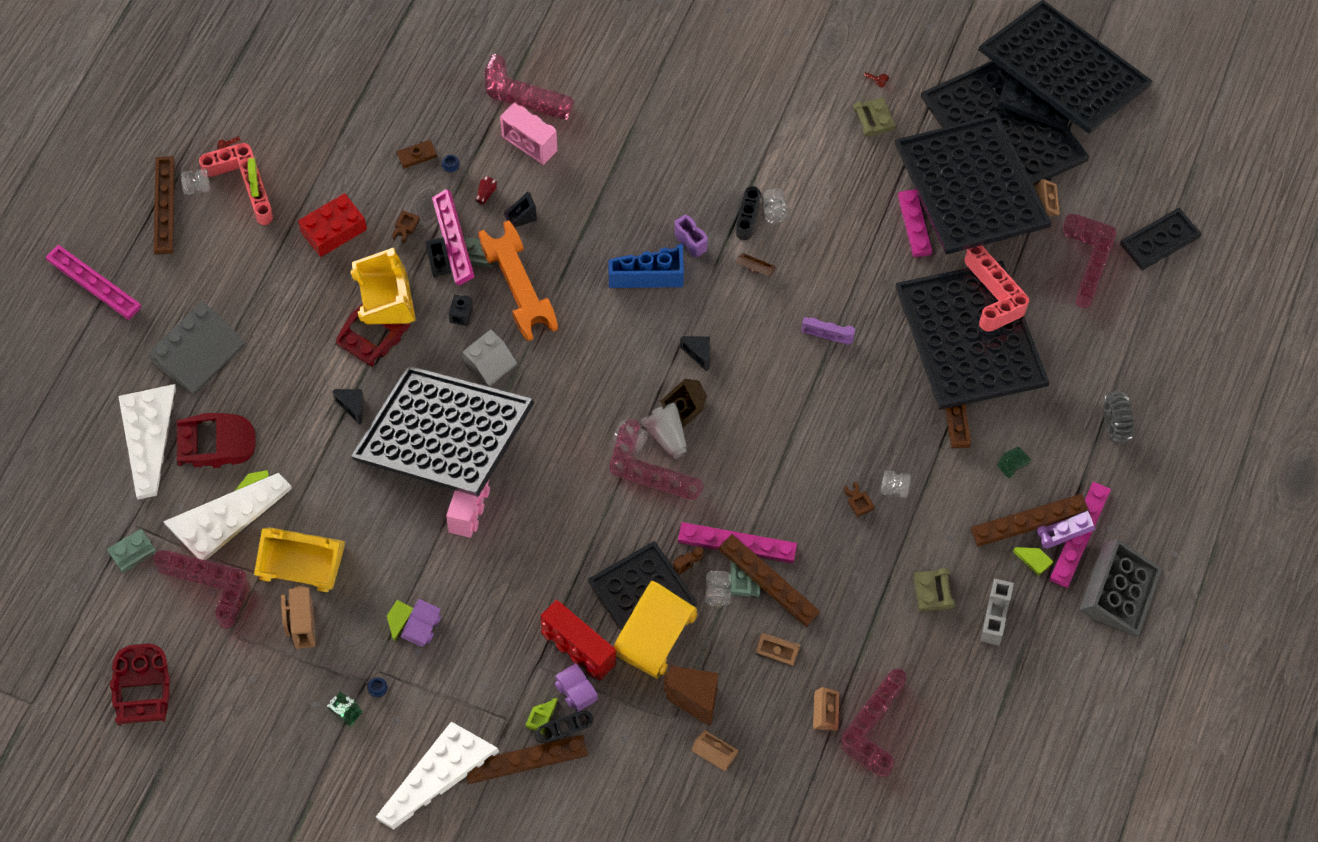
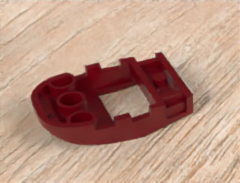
M359 306L349 315L336 338V344L373 367L375 365L374 361L379 356L384 357L389 353L390 348L398 345L401 341V336L404 332H407L411 323L381 324L390 330V333L377 347L351 330V325L359 317Z
M203 413L177 420L178 466H182V463H193L194 467L213 466V468H221V465L231 463V465L246 462L255 452V430L252 424L243 416L226 413ZM205 421H216V453L198 455V424H202Z
M149 643L129 645L122 648L113 659L112 680H110L112 704L117 717L115 722L118 726L151 721L166 722L170 699V683L164 651L159 646ZM162 684L161 699L122 702V688Z

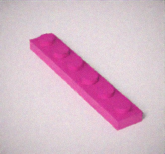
M446 189L432 197L442 236L445 240L454 280L460 286L475 276L452 194Z
M59 244L46 256V260L126 319L130 320L142 308L139 302Z
M1092 482L1085 498L1094 526L1111 490L1096 482ZM1093 531L1066 541L1049 581L1068 588Z
M681 522L678 543L718 550L719 546L733 534L759 558L794 563L797 543Z

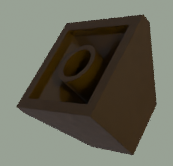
M684 379L660 402L664 409L667 405L675 403L683 428L703 411L707 394L700 381Z

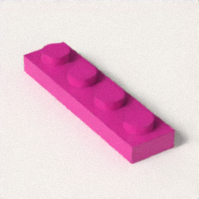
M916 189L898 192V199L913 258L931 255L932 249Z

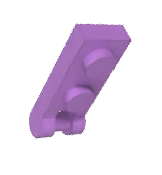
M804 317L801 332L849 345L854 341L855 329L852 326L844 328L831 322L826 323L816 318Z
M1085 511L1048 527L1041 526L1037 529V533L1042 538V546L1050 548L1096 529L1089 512Z

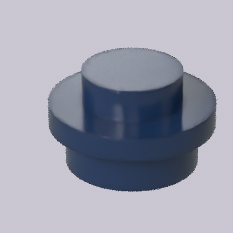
M447 155L442 160V168L446 172H455L460 167V161L454 155Z
M376 677L369 681L367 689L371 696L381 697L387 692L388 686L384 679Z

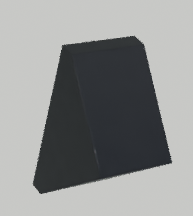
M526 192L504 213L506 220L510 221L514 228L537 221L536 206L530 192Z
M444 237L425 241L433 277L451 274Z
M681 337L680 348L705 371H708L710 363V337Z
M334 389L332 391L334 401L358 424H361L364 404L362 389Z

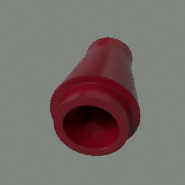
M487 176L481 179L475 201L485 205L486 201L497 189V181Z

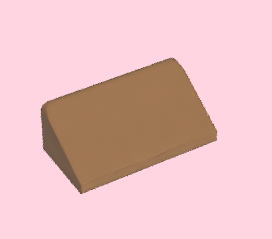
M1041 179L1034 186L1048 216H1059L1057 184Z
M762 633L755 653L794 665L800 645Z
M822 687L814 693L813 728L837 731L839 692Z
M706 730L695 740L692 747L694 753L724 771L728 769L739 750Z

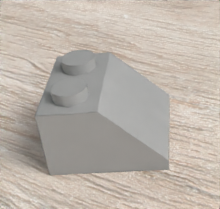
M489 330L462 352L464 364L488 387L517 365L504 341L492 330Z

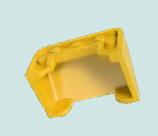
M394 248L352 262L353 270H351L353 280L357 281L360 285L363 306H360V311H358L361 322L364 321L365 324H409L416 321L408 276Z
M262 528L254 575L260 576L259 580L271 582V578L311 584L317 587V591L329 592V589L334 587L345 541L276 528Z
M652 580L614 644L616 657L658 679L660 674L664 675L668 668L666 658L684 626L689 623L693 624L698 615L696 613L697 609Z

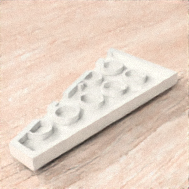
M175 384L119 396L135 492L138 500L157 496L161 465L164 459L163 454L171 421V410L174 404L173 399L176 393Z
M277 473L164 521V524L203 563L288 493L292 487Z
M451 722L377 814L376 818L394 830L413 816L414 811L431 803L433 797L439 793L443 794L465 778L467 773L474 767H480L484 764V760L489 756H495L499 753L498 748Z

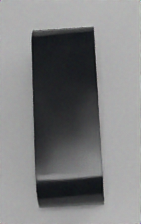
M750 186L744 192L736 226V235L741 240H748L753 234L761 200V191L758 187Z
M582 710L537 727L534 737L537 742L545 744L579 732L593 724V715L589 711ZM580 715H584L587 719L585 726L578 722ZM561 722L567 723V732L560 730L559 725ZM543 728L549 731L548 739L541 737L540 732Z

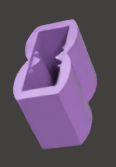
M683 215L675 220V237L680 243L686 245L687 251L696 258L707 252L708 238L703 230L696 227L694 220L688 215Z
M418 599L404 627L401 638L420 647H423L426 643L429 644L434 635L431 632L433 625L437 626L441 619V615H439L440 608Z
M577 664L555 675L556 682L554 684L559 693L563 692L567 696L565 701L570 709L574 708L579 712L598 700V694Z

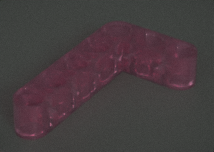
M497 54L490 56L484 69L486 94L489 97L510 104L516 103L527 109L560 119H567L574 105V100L570 96L507 78L505 59Z
M1072 213L1065 217L1062 228L1063 234L1094 245L1075 299L1076 304L1080 308H1088L1094 299L1117 231L1110 225Z
M629 419L623 423L618 432L609 467L613 475L690 500L696 499L702 493L704 485L701 480L633 458L640 432V424L635 419ZM626 426H631L634 433H629L626 430ZM621 444H626L629 451H624L621 448ZM616 462H621L624 469H619ZM634 469H641L642 475L636 474ZM654 473L660 476V481H656L653 478ZM672 479H675V480L678 481V483H679V486H678V487H675V486L672 485V483H671V480H672ZM690 485H693L697 488L696 493L690 490Z
M159 550L155 553L153 560L160 573L223 589L215 610L218 624L222 628H230L235 624L249 587L246 573L243 570L167 550ZM168 560L166 563L160 564L161 561ZM186 565L185 568L179 569V566ZM202 569L205 570V571H204L203 573H201V574H198V573H197L199 570H202ZM219 574L224 575L222 578H216ZM238 579H243L240 583H234ZM230 597H236L235 600L228 601ZM229 614V617L225 619L221 618L223 615Z
M893 669L889 672L844 731L841 739V748L845 753L881 777L891 774L894 765L893 756L867 737L904 689L906 674L901 669ZM898 678L901 680V683H895L892 679ZM886 693V694H888L890 697H889V698H883L880 694ZM875 708L878 710V713H871L869 709ZM863 723L867 728L861 729L857 725ZM846 739H853L855 743L848 744ZM868 750L872 755L866 756L862 752ZM886 762L889 766L886 768L881 767L879 763Z

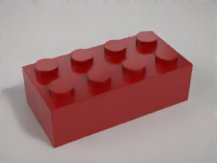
M557 599L540 615L541 634L548 641L552 640L556 643V647L562 653L566 652L569 654L571 660L578 666H583L591 678L596 677L601 681L616 665V649Z

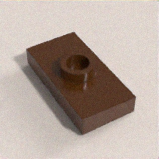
M431 140L396 151L403 169L437 157Z
M745 253L739 255L736 263L748 267V270L753 273L760 272L771 276L776 269L774 265Z

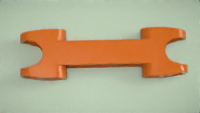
M505 221L503 222L505 230L503 237L498 239L492 238L485 230L479 231L478 235L487 262L490 264L497 261L519 307L512 311L514 321L520 333L528 342L533 340L531 327L534 324L544 323L552 332L558 330V324L549 299H538L517 254L524 251L522 241L512 223Z

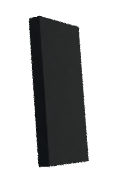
M1177 208L1121 240L1120 245L1143 271L1197 240L1202 234L1184 212Z

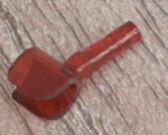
M867 72L864 73L865 77L877 81L879 87H884L889 80L887 74L875 76Z
M237 136L228 141L219 140L217 150L226 148L239 141L240 137Z

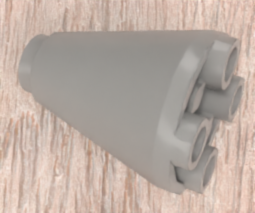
M675 403L667 405L665 409L662 406L652 411V416L648 415L640 420L644 428L674 459L687 453L679 411Z

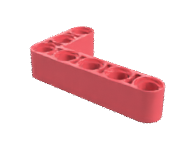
M240 143L203 154L199 159L203 175L207 177L240 169L257 222L261 225L270 224L273 220L272 210L258 168L259 197L251 196L247 170L248 159L254 158L251 147L246 143Z
M983 246L967 249L964 258L965 264L998 300V302L983 309L979 322L980 328L985 331H993L1023 317L1027 310L1029 297Z

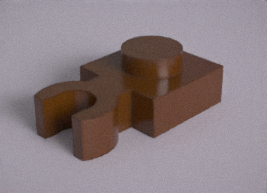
M402 211L395 224V229L397 230L392 234L393 240H396L398 236H402L401 242L404 244L407 241V233L413 234L420 221V217Z
M853 482V488L855 489L853 491H850L847 486L844 487L845 495L851 497L848 499V504L857 518L874 510L875 506L865 491L859 492L857 482Z
M698 546L691 553L688 552L684 556L680 555L674 560L673 568L679 576L690 569L693 563L704 557L703 549Z

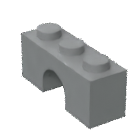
M994 578L980 641L1000 646L1014 583Z

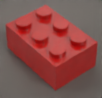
M345 193L298 220L300 232L320 258L367 230L364 216Z

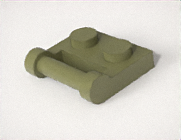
M883 97L853 104V109L860 118L864 128L863 133L866 137L895 130V124ZM865 110H868L874 127L870 126L864 112Z
M942 568L936 571L914 572L913 577L919 612L955 607L954 600L951 598L948 580L950 576L949 569ZM935 579H941L943 601H938Z

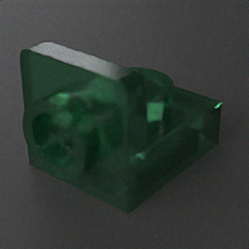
M1018 446L1005 452L997 467L1008 478H1011L1016 470L1029 465L1032 459Z
M339 692L326 706L329 711L342 718L348 726H351L363 713L356 701L342 692Z

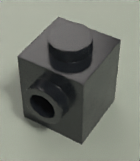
M454 294L448 313L449 323L468 327L473 311L472 298L466 295Z

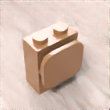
M297 586L294 589H289L288 601L286 595H281L282 621L286 637H291L292 634L296 649L316 647L314 609L309 587Z

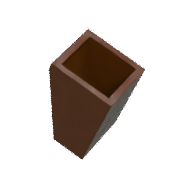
M670 665L669 672H665L663 692H667V700L706 725L711 726L719 673Z

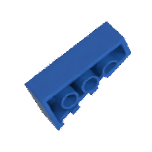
M683 244L676 245V248L672 249L667 247L661 248L660 251L649 253V251L642 252L639 256L628 255L609 259V288L683 287Z

